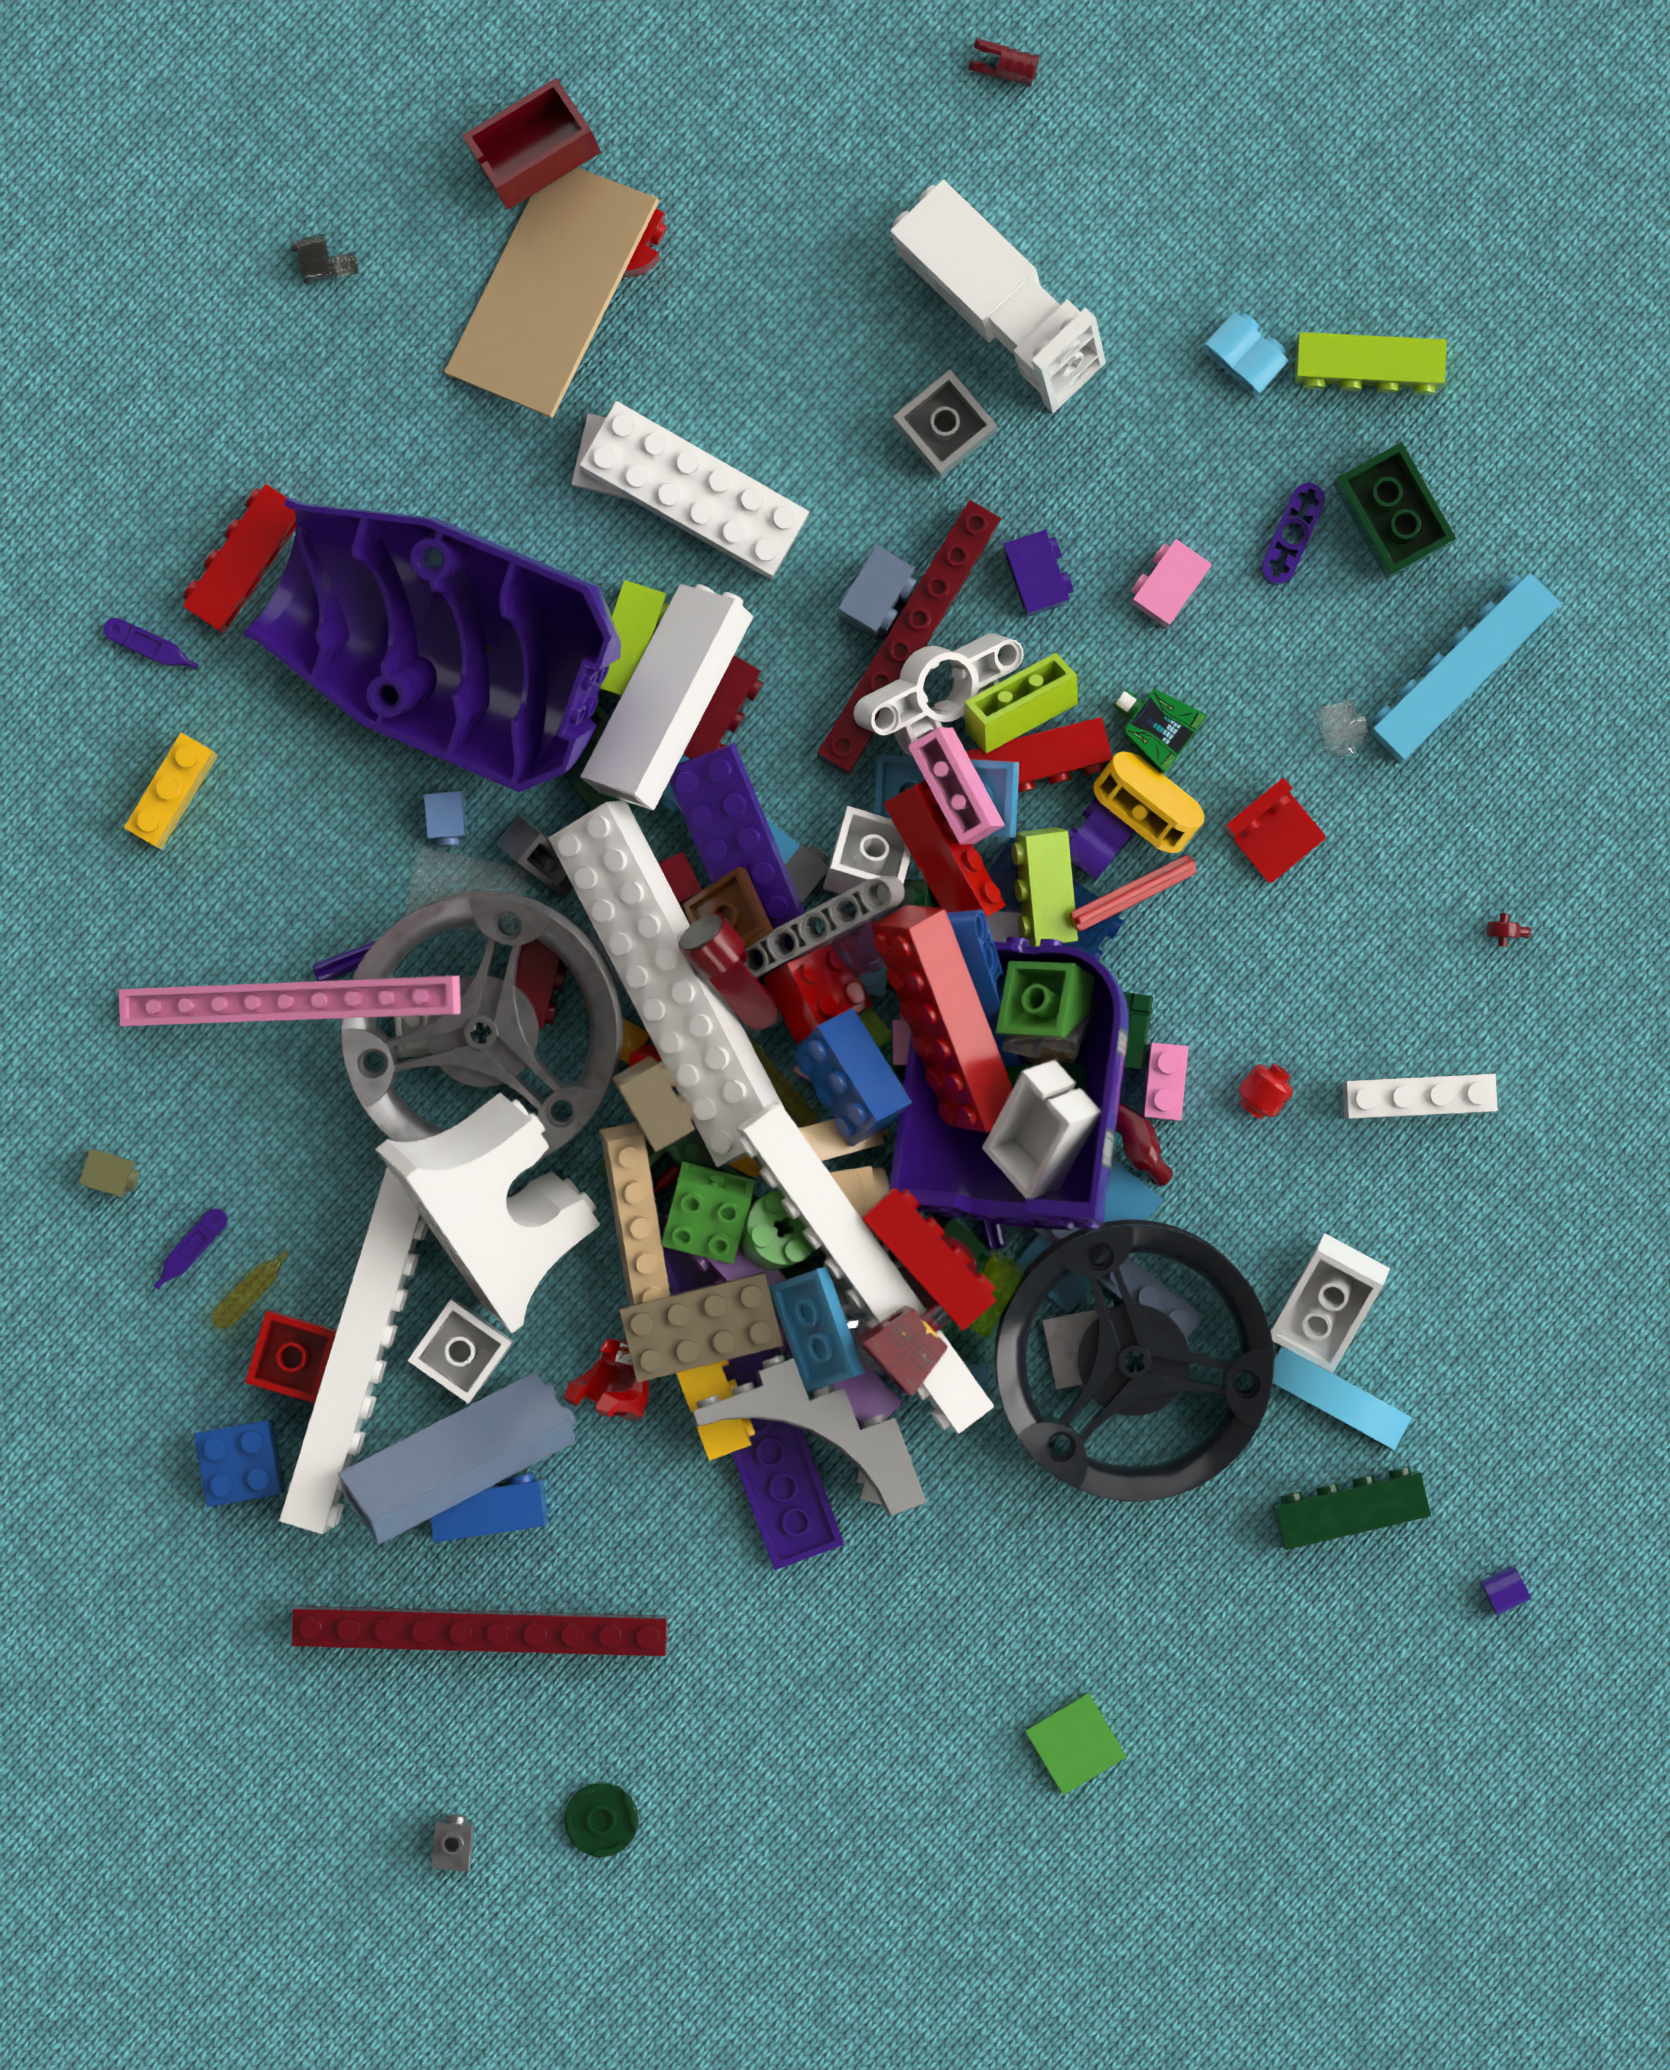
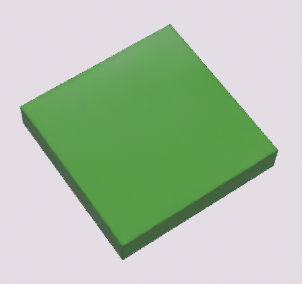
M1089 1692L1025 1729L1063 1795L1127 1758Z

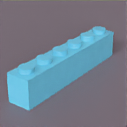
M1531 572L1523 579L1516 575L1502 589L1506 596L1497 605L1490 601L1476 615L1480 622L1471 631L1464 627L1450 641L1454 648L1445 657L1438 653L1424 667L1428 674L1419 683L1412 679L1398 693L1402 700L1393 709L1386 705L1372 719L1376 726L1370 733L1400 763L1562 604Z

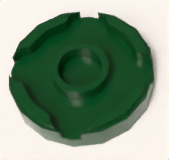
M609 1782L590 1783L579 1789L570 1799L564 1815L565 1831L572 1844L584 1853L594 1857L613 1856L624 1850L634 1838L639 1824L638 1808L631 1795L619 1785Z

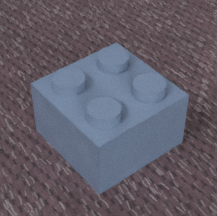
M876 545L838 607V618L874 640L877 639L880 632L887 635L897 619L896 615L898 612L894 610L899 601L906 604L916 588L917 580L914 579L915 567Z

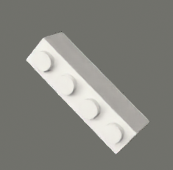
M1496 1074L1342 1082L1344 1119L1498 1111Z

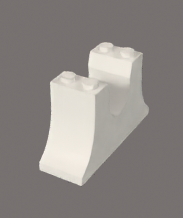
M499 1093L468 1118L438 1135L412 1142L386 1140L376 1148V1151L480 1303L511 1333H514L524 1325L529 1300L546 1272L562 1255L599 1227L600 1223L592 1213L597 1208L585 1192L580 1193L569 1178L562 1181L552 1171L530 1181L519 1193L506 1198L513 1180L521 1172L532 1167L548 1149L549 1145L541 1135L545 1128L533 1113L528 1114L517 1099L511 1102Z

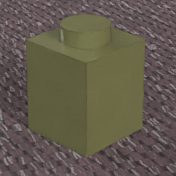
M89 1149L79 1184L119 1197H127L128 1191H135L140 1171L135 1170L136 1161L97 1149Z

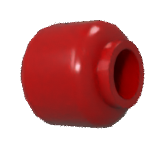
M1275 1063L1270 1067L1263 1064L1255 1065L1238 1087V1093L1241 1097L1239 1100L1240 1105L1259 1119H1263L1265 1116L1276 1117L1293 1095V1088L1288 1082V1079L1291 1077L1290 1074Z

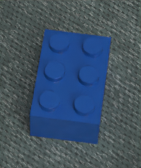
M854 1008L817 1026L794 1052L799 1069L809 1077L816 1088L819 1101L829 1109L835 1119L838 1132L842 1137L847 1138L851 1147L887 1129L912 1104L909 1096Z
M534 1472L512 1475V1477H509L510 1482L496 1483L431 1517L433 1542L546 1526L550 1521L544 1478L535 1479Z

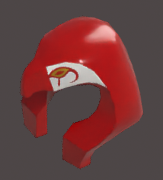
M608 1338L599 1350L602 1353L599 1360L582 1376L568 1383L564 1399L567 1403L577 1407L584 1397L596 1405L595 1410L601 1416L611 1418L612 1415H615L621 1419L639 1421L648 1404L650 1380L637 1383L627 1341Z

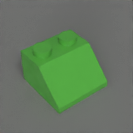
M1009 961L996 1033L1010 1036L1065 1039L1089 1013L1095 976L1070 963Z

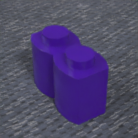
M1096 797L1082 813L1087 820L1081 828L1077 830L1072 826L1068 831L1071 864L1094 882L1135 831L1102 805Z

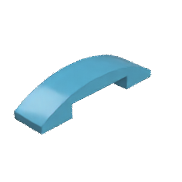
M1281 1346L1274 1359L1273 1384L1395 1450L1412 1417Z

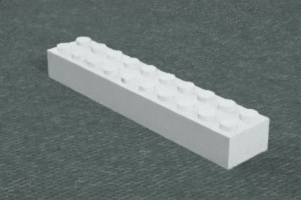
M623 800L605 802L548 837L661 1059L674 1076L678 1092L682 1093L694 1111L696 1117L693 1118V1121L716 1166L720 1167L737 1162L746 1157L747 1154L738 1143L742 1136L736 1128L771 1102L780 1103L781 1105L782 1103L735 1011L709 979L701 977L679 951V940L690 927V924L627 802Z
M388 1167L386 1168L279 1520L280 1522L324 1534L331 1527L334 1528L335 1525L338 1526L344 1504L338 1503L343 1491L338 1473L349 1468L352 1456H356V1454L361 1452L366 1433L361 1432L360 1429L363 1420H367V1418L372 1416L377 1397L371 1396L374 1383L378 1384V1382L381 1383L387 1367V1361L382 1360L385 1347L393 1346L398 1326L393 1325L396 1312H403L409 1294V1290L403 1289L407 1276H414L420 1255L414 1253L418 1240H425L429 1229Z

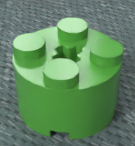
M780 1190L771 1191L750 1204L740 1239L743 1254L747 1260L759 1268L771 1271L788 1268L808 1257L814 1250L803 1234V1231L807 1229L799 1217L793 1219L783 1207L781 1201L785 1197ZM775 1224H778L780 1226V1231L783 1232V1236H777L778 1229L776 1227H773Z

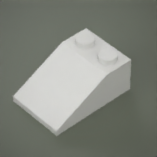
M1324 1233L1271 1330L1272 1340L1333 1373L1382 1289L1390 1268Z

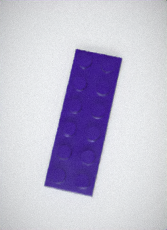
M735 743L678 763L669 783L711 883L713 884L740 866L746 868L773 930L804 914L802 904ZM787 933L785 936V945L789 950L792 951L794 948V940L791 937V935ZM756 949L754 959L757 965L762 967L763 955Z

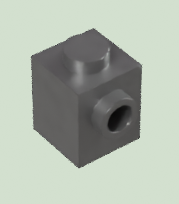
M445 1814V1819H438L436 1821L431 1868L469 1871L472 1861L475 1822H468L467 1816L462 1814Z

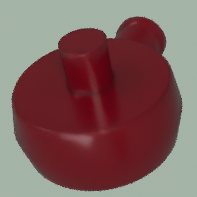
M1500 913L1499 921L1487 923L1486 934L1487 937L1498 938V947H1507L1508 939H1519L1520 937L1528 939L1531 936V928L1529 926H1520V923L1509 922V914Z

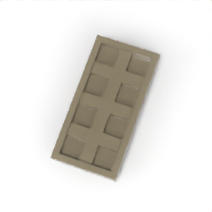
M765 1272L619 1308L637 1383L783 1346Z

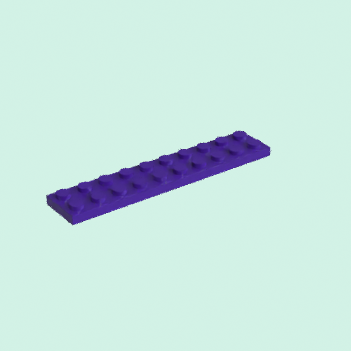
M666 1214L658 1217L661 1242L664 1235V1228L666 1227V1225L663 1223L661 1219ZM662 1246L667 1278L673 1294L715 1284L717 1279L708 1269L703 1272L689 1258L691 1253ZM772 1348L729 1359V1365L723 1367L728 1381L735 1379L738 1387L753 1382L754 1387L758 1388L760 1384L756 1372L764 1369L761 1362L776 1356ZM750 1418L756 1435L749 1437L752 1444L732 1452V1456L774 1570L843 1546L844 1541L803 1429L783 1422Z

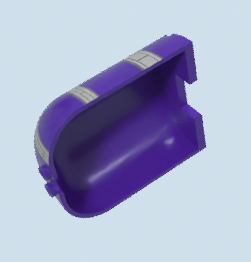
M1006 937V942H994L1005 978L1009 961L1070 963L1095 976L1089 1013L1071 1032L1074 1033L1079 1043V1054L1073 1064L1086 1066V1095L1102 1113L1060 1189L1033 1199H1026L982 1149L991 1130L981 1132L947 1126L946 1122L943 1121L938 1112L939 1103L935 1092L925 1078L926 1069L922 1058L913 1047V1035L911 1032L903 1088L912 1104L899 1116L889 1191L893 1187L899 1192L906 1188L920 1203V1206L915 1210H921L922 1207L923 1210L937 1212V1215L966 1219L967 1215L971 1214L972 1219L1005 1226L1049 1230H1074V1227L1085 1230L1098 1229L1099 1225L1103 1226L1128 1041L1129 1011L1127 1002L1114 975L1104 964L1087 952L1070 946H1062L1063 942L1055 939H1041L1040 946L1031 947L1028 946L1029 940Z

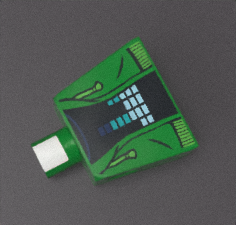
M1126 689L1113 706L1130 719L1122 735L1163 775H1165L1207 717L1203 712L1156 689L1152 690L1144 702Z

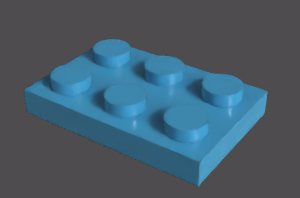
M827 1266L768 1286L806 1392L865 1373Z

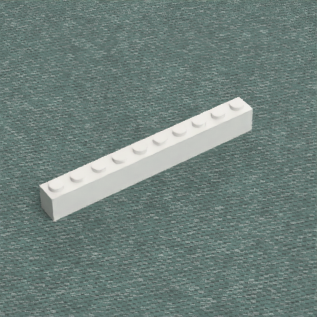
M771 1102L736 1128L742 1136L738 1140L741 1148L750 1158L756 1156L764 1167L759 1171L761 1176L772 1189L777 1186L785 1197L781 1201L783 1207L793 1219L799 1217L807 1228L803 1231L805 1238L814 1249L820 1247L828 1258L824 1261L825 1266L828 1267V1270L835 1279L838 1280L842 1277L849 1287V1290L845 1292L849 1300L858 1310L864 1308L871 1318L867 1322L870 1329L904 1306L913 1308L920 1316L926 1312L922 1303L780 1103ZM939 1330L936 1334L946 1343L948 1348L915 1393L922 1400L927 1398L935 1408L931 1415L943 1430L949 1428V1430L959 1434L992 1409L994 1405L941 1330Z

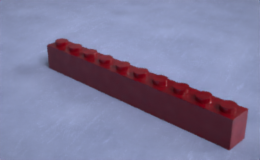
M297 1605L293 1608L292 1646L666 1656L668 1642V1615Z

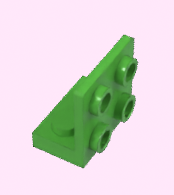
M682 1161L662 1239V1246L730 1264L734 1263L751 1203L755 1180Z

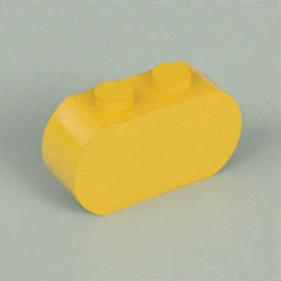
M1131 752L1115 754L1094 782V793L1099 802L1157 849L1164 852L1178 853L1182 851L1204 823V812L1199 803L1137 754Z

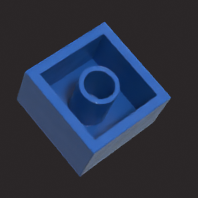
M273 1418L194 1433L207 1507L286 1492Z

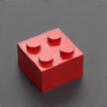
M840 939L788 962L763 977L796 1044L805 1040L817 1026L852 1008L858 1014L873 1006Z
M266 1311L245 1383L315 1403L337 1329L276 1311Z

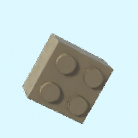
M649 1056L612 1077L618 1091L655 1152L695 1130L690 1120L695 1118L696 1115L682 1093L675 1095L672 1087L677 1085V1082L663 1060L657 1063Z

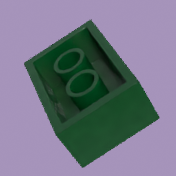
M1403 442L1342 474L1333 483L1386 580L1446 548L1456 540L1452 529Z

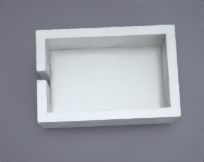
M1055 1060L1024 1070L1021 1073L982 1147L1026 1199H1033L1060 1189L1102 1113L1081 1088L1078 1090L1073 1089L1076 1083Z

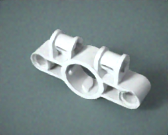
M994 633L986 634L955 651L939 646L923 647L907 659L898 680L864 696L857 702L854 708V719L862 728L879 735L894 733L901 749L907 755H912L908 745L936 728L942 727L941 722L954 721L960 717L965 719L964 701L998 684L999 678L1016 670L1023 660V648L1016 640ZM1002 647V654L998 658V652ZM949 660L953 667L952 677L955 679L953 689L945 701L937 702L934 704L935 707L929 708L927 705L928 699L923 692L925 677L930 669H934L940 664V661ZM880 709L879 717L874 721L875 714Z

